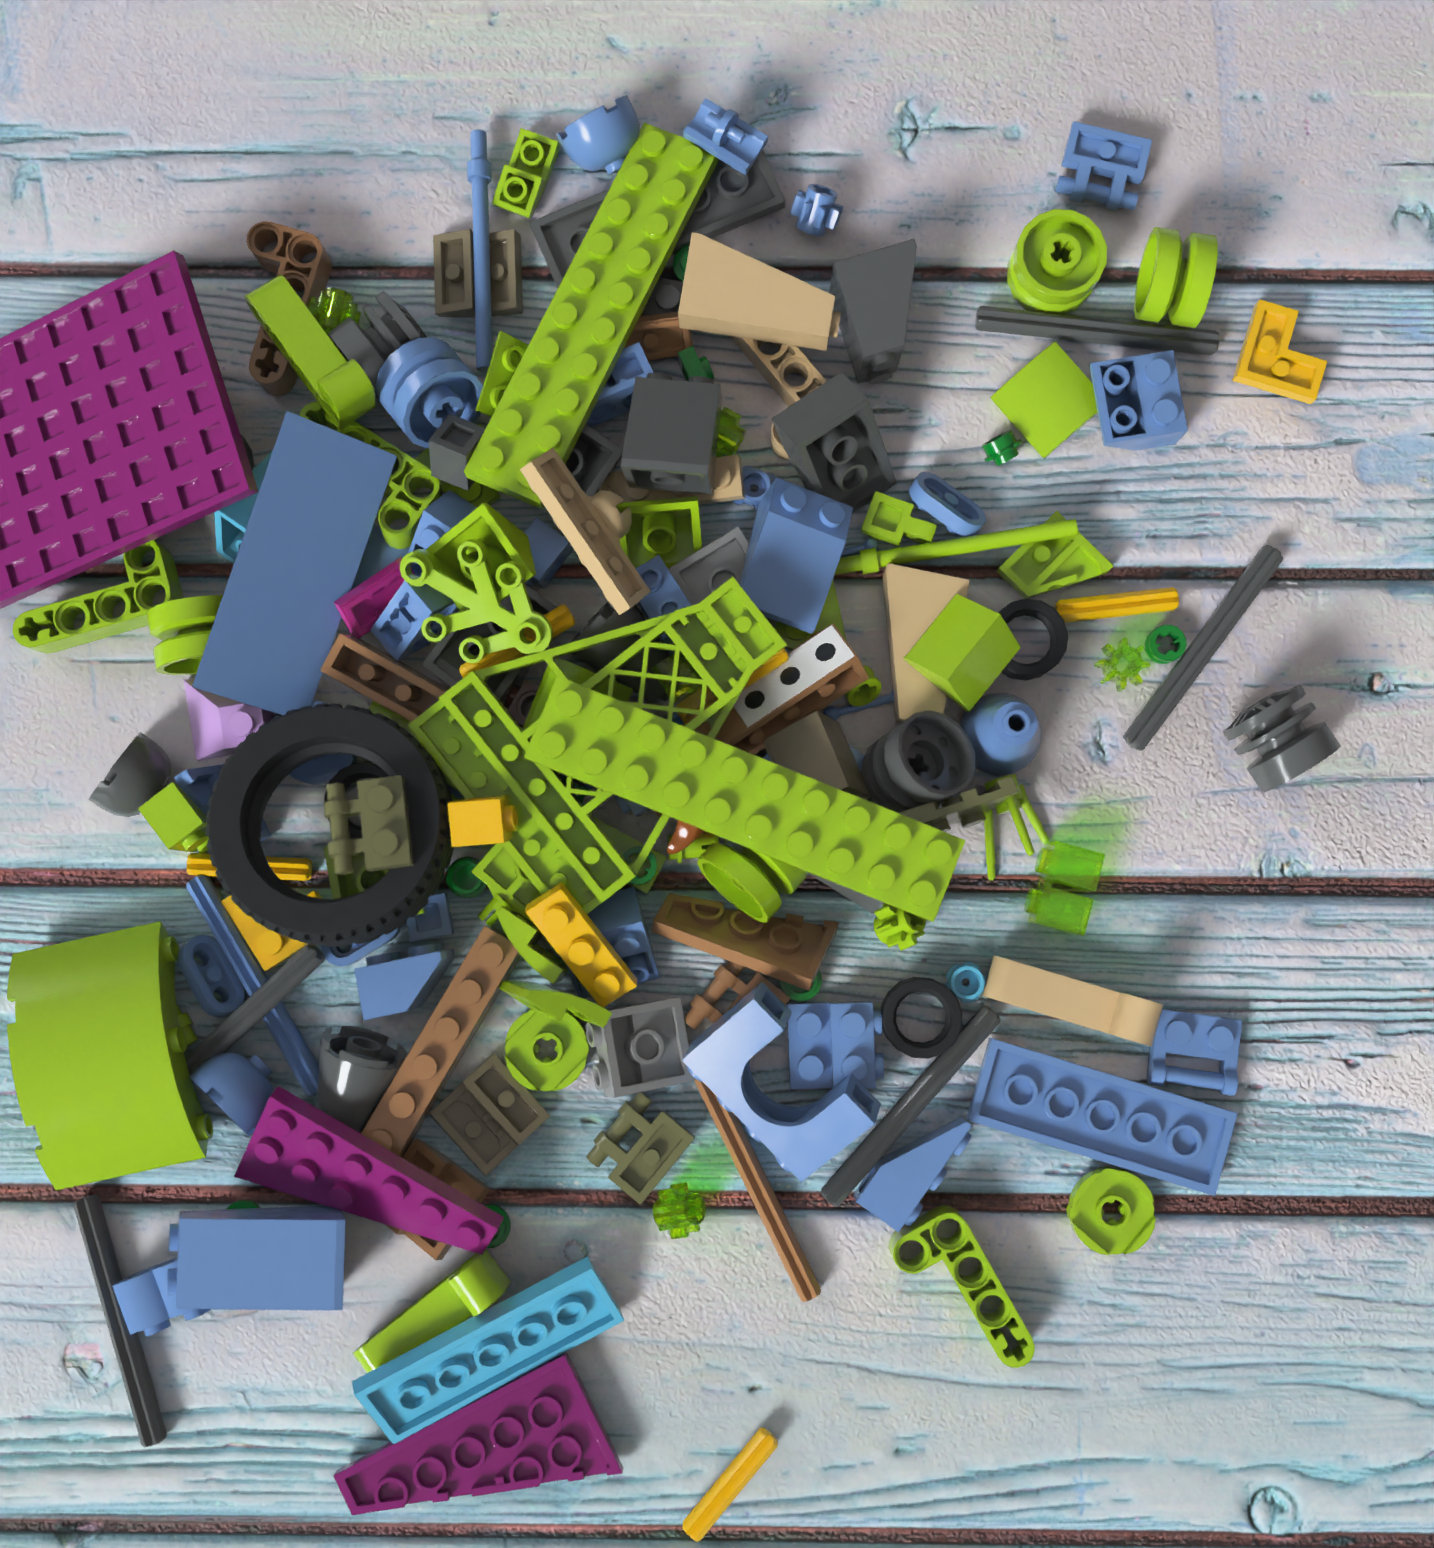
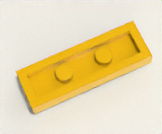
M562 882L526 905L525 913L598 1005L605 1007L637 987L635 975Z

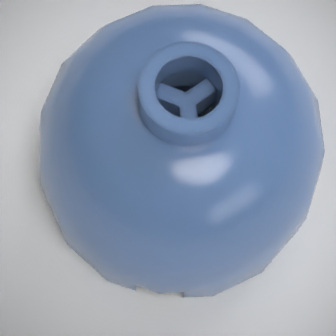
M627 95L615 99L616 105L607 110L603 105L566 126L564 132L556 134L571 161L580 168L592 172L605 168L608 175L618 171L622 166L640 131L636 112Z
M224 1052L208 1059L189 1076L248 1136L254 1132L267 1101L274 1092L273 1086L267 1079L273 1071L255 1054L248 1060L237 1052Z

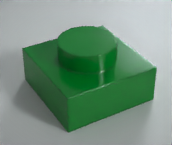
M693 346L678 352L679 367L686 381L693 376L714 379L707 358L705 356L698 358Z

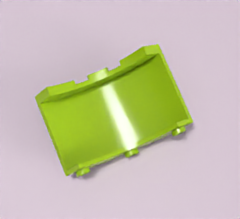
M161 921L12 954L7 1000L10 1002L15 1001V1023L7 1024V1034L13 1080L25 1126H35L41 1145L35 1148V1153L55 1190L206 1158L208 1139L213 1137V1124L208 1113L204 1114L192 1081L189 1078L190 1074L184 1056L187 1041L183 1028L178 1024L175 996V961H178L179 946L174 936L169 937Z

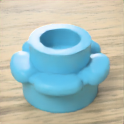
M966 961L962 965L954 964L949 968L946 973L948 982L945 985L962 1003H972L983 993L986 977L981 974V969L977 964ZM964 978L969 980L968 986L962 985L961 982Z

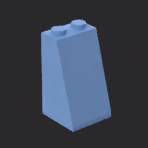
M323 1205L179 1211V1224H170L169 1251H178L177 1268L168 1269L167 1296L176 1295V1309L343 1310L345 1218L341 1210Z

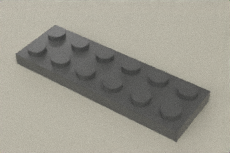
M763 150L746 175L719 159L671 255L676 254L681 248L690 245L692 232L700 233L712 239L785 208V198ZM609 189L530 222L533 234L557 289Z

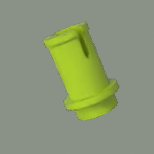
M703 833L682 851L673 855L668 854L669 860H677V863H682V859L699 858L712 843H719V836ZM667 835L668 845L673 835Z

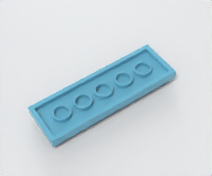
M587 1256L481 1312L479 1315L464 1321L353 1380L354 1396L389 1440L395 1444L625 1320L620 1307Z

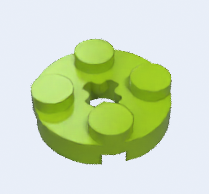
M534 1010L527 1011L511 1025L505 1041V1059L509 1072L521 1085L536 1091H556L572 1084L583 1072L590 1052V1045L584 1026L578 1018L567 1011L560 1021ZM540 1038H543L545 1041L554 1039L557 1042L555 1051L558 1055L554 1060L549 1056L543 1059L538 1057L537 1053L540 1050V1046L537 1042Z
M1102 1166L1085 1174L1071 1191L1066 1208L1067 1216L1070 1219L1076 1236L1091 1250L1103 1255L1135 1252L1148 1241L1153 1233L1156 1221L1154 1216V1199L1146 1184L1132 1173L1110 1166ZM1115 1200L1119 1201L1121 1204L1118 1207V1211L1122 1214L1120 1219L1116 1221L1113 1218H1109L1105 1222L1102 1219L1104 1215L1103 1205L1106 1202L1112 1204Z

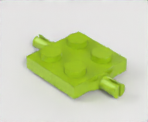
M494 844L471 871L488 886L494 896L478 914V917L484 921L490 912L495 909L485 922V924L492 927V924L498 919L496 913L500 907L507 906L511 910L522 914L535 925L525 913L528 903L541 896L540 892L502 844Z

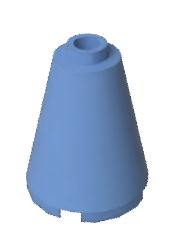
M992 693L981 697L970 712L965 711L960 722V726L969 736L975 751V767L989 774L1006 775L1023 769L1034 759L1041 744L1042 732L1037 714L1027 702L1012 694Z

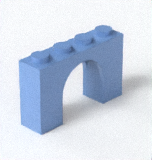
M761 982L693 1040L682 1061L687 1065L690 1074L696 1080L704 1082L716 1095L720 1105L727 1111L733 1112L746 1125L747 1131L752 1138L762 1142L775 1155L779 1165L785 1171L792 1172L802 1182L875 1125L881 1103L852 1073L822 1098L804 1106L780 1104L767 1097L758 1088L751 1074L750 1059L784 1031L792 1013Z

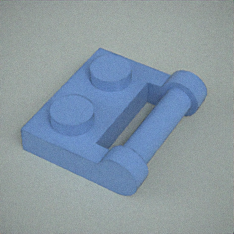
M1162 1009L1153 1045L1149 1048L1147 1083L1149 1085L1163 1086L1165 1082L1216 1089L1221 1095L1234 1096L1238 1087L1237 1064L1242 1020ZM1166 1053L1220 1060L1219 1073L1166 1066Z

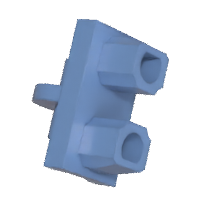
M707 98L704 99L697 114L683 131L684 138L744 175L748 173L768 143V136L739 119L737 112L732 109L726 111Z

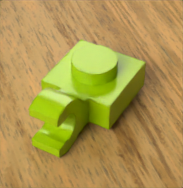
M875 491L861 527V533L896 546H900L903 535L918 544L932 542L937 525L911 517L914 504Z

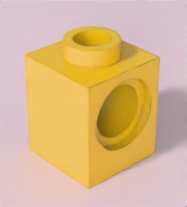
M509 795L457 799L447 803L452 847L505 843L513 838L512 831H517V810L515 805L509 804Z

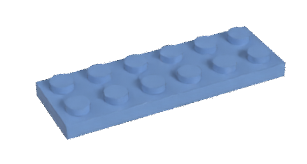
M989 1037L966 1119L1215 1196L1238 1113Z

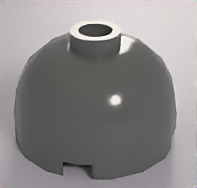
M140 732L114 763L104 778L105 780L99 783L88 800L103 810L117 816L130 817L141 814L138 808L167 786L165 784L171 775V763L166 752L155 741Z

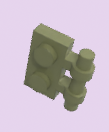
M402 775L357 781L358 799L346 800L343 783H333L326 786L328 802L324 803L325 818H330L332 841L328 842V853L330 858H334L336 875L353 873L352 856L364 855L366 870L369 872L414 865L405 779ZM360 815L362 838L352 840L349 836L348 817Z
M644 1092L637 1093L631 1102H624L618 1110L620 1114L606 1132L601 1131L593 1140L596 1145L586 1156L596 1167H600L608 1156L617 1162V1166L612 1170L608 1178L640 1205L695 1139V1135L663 1109L652 1122L645 1117L643 1113L652 1103V1099ZM634 1126L642 1135L630 1150L626 1151L619 1142L630 1128Z

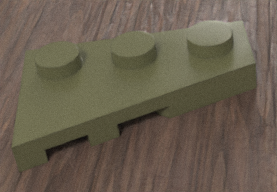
M1013 776L997 781V784L978 795L976 788L961 792L959 795L942 802V808L940 809L937 802H931L900 812L899 814L944 832L951 829L949 825L959 822L962 828H967L985 821L986 817L984 814L1018 793Z

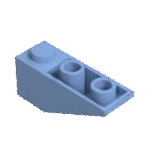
M959 1117L883 1156L868 1172L854 1192L855 1201L897 1232L901 1230L904 1224L908 1227L911 1226L923 1208V1205L919 1202L927 1190H936L945 1178L947 1169L944 1166L951 1155L954 1153L958 1156L969 1143L971 1134L968 1131L972 1125L963 1117Z

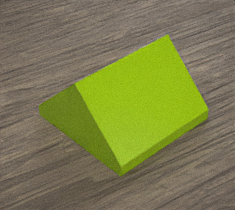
M698 496L624 502L616 505L620 513L628 507L631 509L632 523L630 531L620 538V545L635 569L657 555L661 557L669 569L702 549Z
M482 503L426 549L436 557L440 571L476 591L469 567L460 563L457 551L462 543L470 539H477L483 542L487 549L486 562L500 602L510 595L508 589L502 588L496 581V571L500 565L507 561L520 563L525 570L524 584L536 575L528 536L487 503ZM468 546L466 549L468 558L477 561L478 551L473 546ZM506 568L504 571L505 578L510 582H516V572L511 568ZM453 600V602L460 611L469 609L466 606L460 604L459 602Z
M955 594L903 659L962 709L970 712L1021 647L1001 614L959 594Z

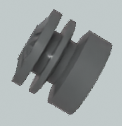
M385 291L375 297L385 313L381 318L368 303L362 307L364 315L370 324L368 328L363 330L354 320L348 317L327 333L347 362L354 359L362 367L373 385L376 399L375 384L378 372L388 356L407 342L417 338H427L410 313L391 299Z
M1300 684L1289 690L1274 692L1242 711L1235 721L1223 730L1228 741L1244 733H1247L1249 736L1248 739L1234 748L1237 755L1245 754L1255 749L1261 754L1247 767V770L1262 793L1299 776L1341 747L1325 722L1317 723L1307 728L1302 724V721L1316 709L1312 702L1296 710L1292 709L1291 705L1306 695Z
M931 710L914 713L896 728L883 735L868 747L862 760V778L869 795L877 805L897 813L927 803L937 802L939 804L962 791L971 782L975 772V751L969 736L956 721L943 713Z

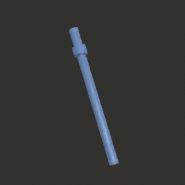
M477 129L470 132L471 160L467 163V180L472 184L476 369L481 372H487L492 357L488 184L492 182L491 162L487 161V133L484 130Z

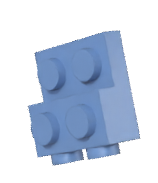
M873 1002L787 1003V1008L792 1012L787 1022L790 1090L834 1088L851 1073L866 1089H876V1079L884 1078L883 1053H875L874 1036H882L881 1010H873Z

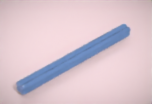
M198 875L186 884V888L250 997L269 979L222 905L221 901L223 899L211 878L205 875ZM281 1001L262 1019L307 1096L311 1097L317 1094L319 1065Z

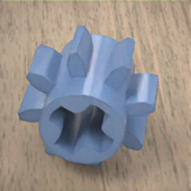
M809 184L806 192L799 190L798 195H795L790 211L791 215L798 216L796 227L814 236H824L827 228L835 230L843 210L842 205L835 204L838 194L834 190L818 184Z

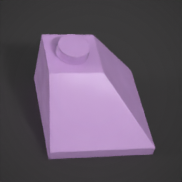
M195 678L184 680L197 761L234 754L236 747L251 732H257L259 726L265 722L268 723L275 717L274 712L196 689L192 686Z

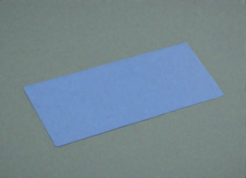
M289 411L286 412L192 685L194 688L281 715L304 706L311 707L323 673L320 669L330 652L341 620V615L333 602L351 591L396 461V455Z

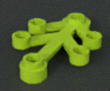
M470 539L462 543L457 551L460 563L469 567L476 591L440 571L436 557L428 550H414L405 555L401 560L400 572L407 583L413 586L427 584L469 608L445 616L433 614L426 618L422 623L421 631L427 640L438 642L447 637L451 632L492 621L507 631L485 638L479 635L467 637L459 646V654L464 661L477 663L487 654L512 647L517 648L524 654L531 655L544 651L550 645L553 637L552 626L544 615L533 611L524 584L525 570L523 566L516 561H507L500 565L496 571L497 583L509 591L514 612L500 604L486 562L487 549L480 540ZM468 546H473L478 551L477 561L468 558L466 554ZM412 562H416L421 566L422 574L420 577L412 573L410 569ZM506 568H511L516 572V582H510L505 578L504 571ZM431 621H436L441 625V634H435L431 630ZM525 627H530L535 631V641L526 639L523 633ZM469 642L475 643L479 647V656L472 655L469 652Z

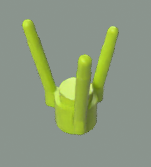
M1016 774L986 782L984 786L985 790H988L997 784V781L1013 776L1018 793L994 808H996L998 815L1011 812L1027 855L1032 856L1035 851L1020 808H1023L1043 844L1049 843V837L1027 797L1024 785H1019ZM993 809L984 814L986 817L984 832L987 877L991 881L996 878Z

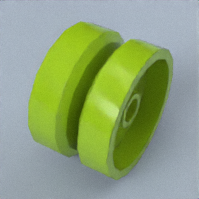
M1053 209L1037 215L1024 227L1008 262L1007 283L1013 298L1027 311L1064 315L1075 312L1087 301L1107 264V245L1101 230L1089 217L1074 210Z
M1161 227L1153 228L1143 252L1134 297L1135 319L1159 323L1168 312L1171 324L1192 328L1197 327L1206 310L1214 282L1218 258L1216 235L1193 232L1190 233L1182 244L1179 230Z
M223 595L186 597L164 602L147 610L150 635L164 640L153 649L156 672L166 675H191L197 673Z
M724 838V844L712 843L697 860V865L702 874L731 904L759 922L767 923L781 908L782 900L779 894L792 895L806 879V871Z

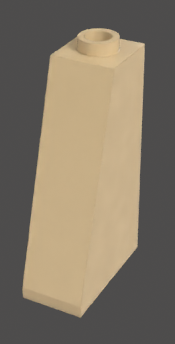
M692 232L678 311L679 328L827 351L828 338H837L841 312L833 311L834 295L707 236Z
M888 563L883 573L882 582L892 690L894 694L895 723L900 724L917 712L931 710L944 714L947 695L903 658L955 594L967 597L970 580Z

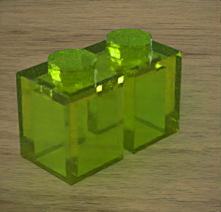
M1059 841L1049 842L1047 849L1042 847L1035 864V872L1040 873L1039 885L1036 889L1030 888L1024 907V912L1030 913L1027 923L1074 936H1085L1094 899L1051 888L1052 882L1087 892L1089 890L1096 891L1105 854Z

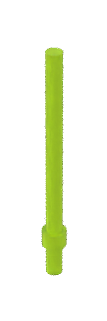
M1076 519L882 551H876V547L860 550L858 555L840 557L834 575L863 571L864 575L880 572L879 568L886 567L888 563L899 565L1078 535Z

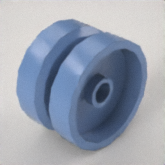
M435 337L417 338L401 345L388 356L378 372L375 384L377 400L413 444L429 448L428 440L449 414L474 424L481 415L480 412L476 411V406L483 387L482 383L470 368L462 362L450 345Z

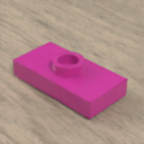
M403 557L398 558L333 602L350 633L355 638L359 639L371 631L377 619L404 582L400 572V563Z

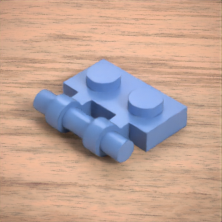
M1073 121L1069 130L1061 167L1076 170L1075 179L1059 175L1055 192L1070 195L1069 200L1082 202L1083 199L1104 203L1106 209L1117 211L1121 207L1134 211L1139 194L1124 191L1125 183L1129 182L1140 185L1144 178L1152 140ZM1090 173L1112 178L1110 187L1088 182Z

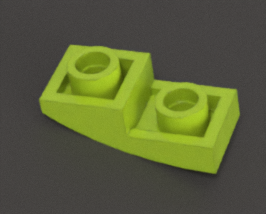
M521 128L509 166L504 164L492 205L531 219L546 188L561 144L556 140Z

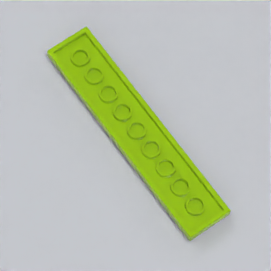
M645 122L643 123L636 142L629 150L464 469L467 478L543 510L544 504L537 494L532 491L520 469L553 447L564 464H566L719 161L717 157L686 138Z
M557 676L524 755L525 759L931 922L935 921L966 841L560 676Z

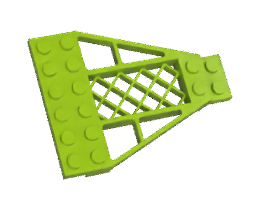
M733 576L698 604L491 667L471 671L439 697L440 700L407 725L465 799L509 795V804L515 805L517 810L518 828L517 831H512V839L501 844L541 895L562 882L586 914H588L636 877L670 817L664 814L661 815L636 861L633 863L627 862L593 819L594 810L614 794L602 791L597 788V791L573 789L572 777L567 776L565 784L556 771L525 759L524 755L539 719L528 728H521L488 687L487 679L546 661L557 676L569 680L554 661L556 657L637 634L641 637L638 641L583 683L582 686L594 690L610 677L608 696L613 698L616 675L639 677L641 681L638 703L622 702L642 710L668 712L667 720L671 722L673 712L698 715L684 727L696 730L703 723L707 722L711 726L707 736L715 739L752 673L787 646ZM666 634L674 645L654 642ZM650 648L675 651L672 676L647 673ZM644 650L642 672L619 670ZM680 653L701 679L677 676ZM646 678L672 681L669 706L643 704ZM677 682L702 685L699 710L674 707ZM708 687L718 700L704 710ZM574 794L596 797L583 806Z

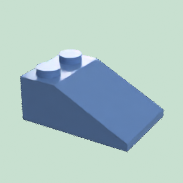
M776 477L759 502L739 583L765 617L810 634L815 631L846 543L853 507Z

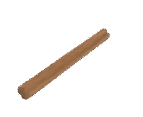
M694 1078L696 1086L800 1300L806 1302L814 1299L821 1294L820 1285L738 1117L720 1105L716 1095L704 1082Z

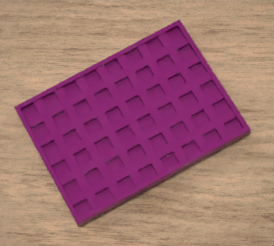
M172 251L0 338V609L259 492L184 255Z

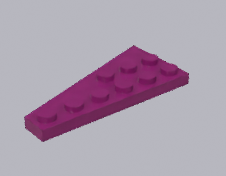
M280 1086L270 1095L234 1177L481 1255L485 1252L504 1219L503 1216Z
M567 1352L407 1438L395 1444L390 1442L338 1469L333 1476L351 1514L358 1515L403 1508L406 1504L430 1500L433 1503L448 1501L450 1497L472 1494L473 1497L538 1487L540 1483L565 1479L568 1482L583 1480L585 1476L607 1473V1476L621 1474L624 1467Z

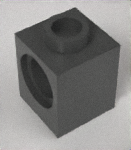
M449 414L428 440L431 476L469 491L475 481L466 477L464 469L485 428Z

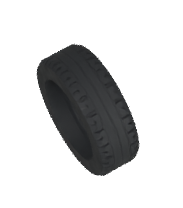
M332 703L317 704L313 708L304 706L300 709L286 712L283 717L278 715L268 723L265 722L259 726L257 732H251L236 747L235 753L230 755L225 761L226 764L218 774L219 779L213 785V792L208 802L210 805L206 815V836L209 837L207 842L208 852L210 853L212 866L217 867L215 874L225 892L232 896L231 900L246 915L252 917L260 925L286 937L312 945L342 947L353 943L362 944L378 939L382 934L387 935L406 924L407 919L415 917L427 905L430 895H434L445 877L444 871L446 868H449L454 847L451 844L447 804L453 801L451 792L441 770L429 753L405 728L400 727L392 719L380 713H373L370 709L354 705L343 707L341 704ZM348 754L364 758L376 764L389 776L402 775L404 777L414 865L392 868L370 888L352 896L337 899L310 897L287 886L269 866L261 845L263 815L273 792L293 770L323 755Z

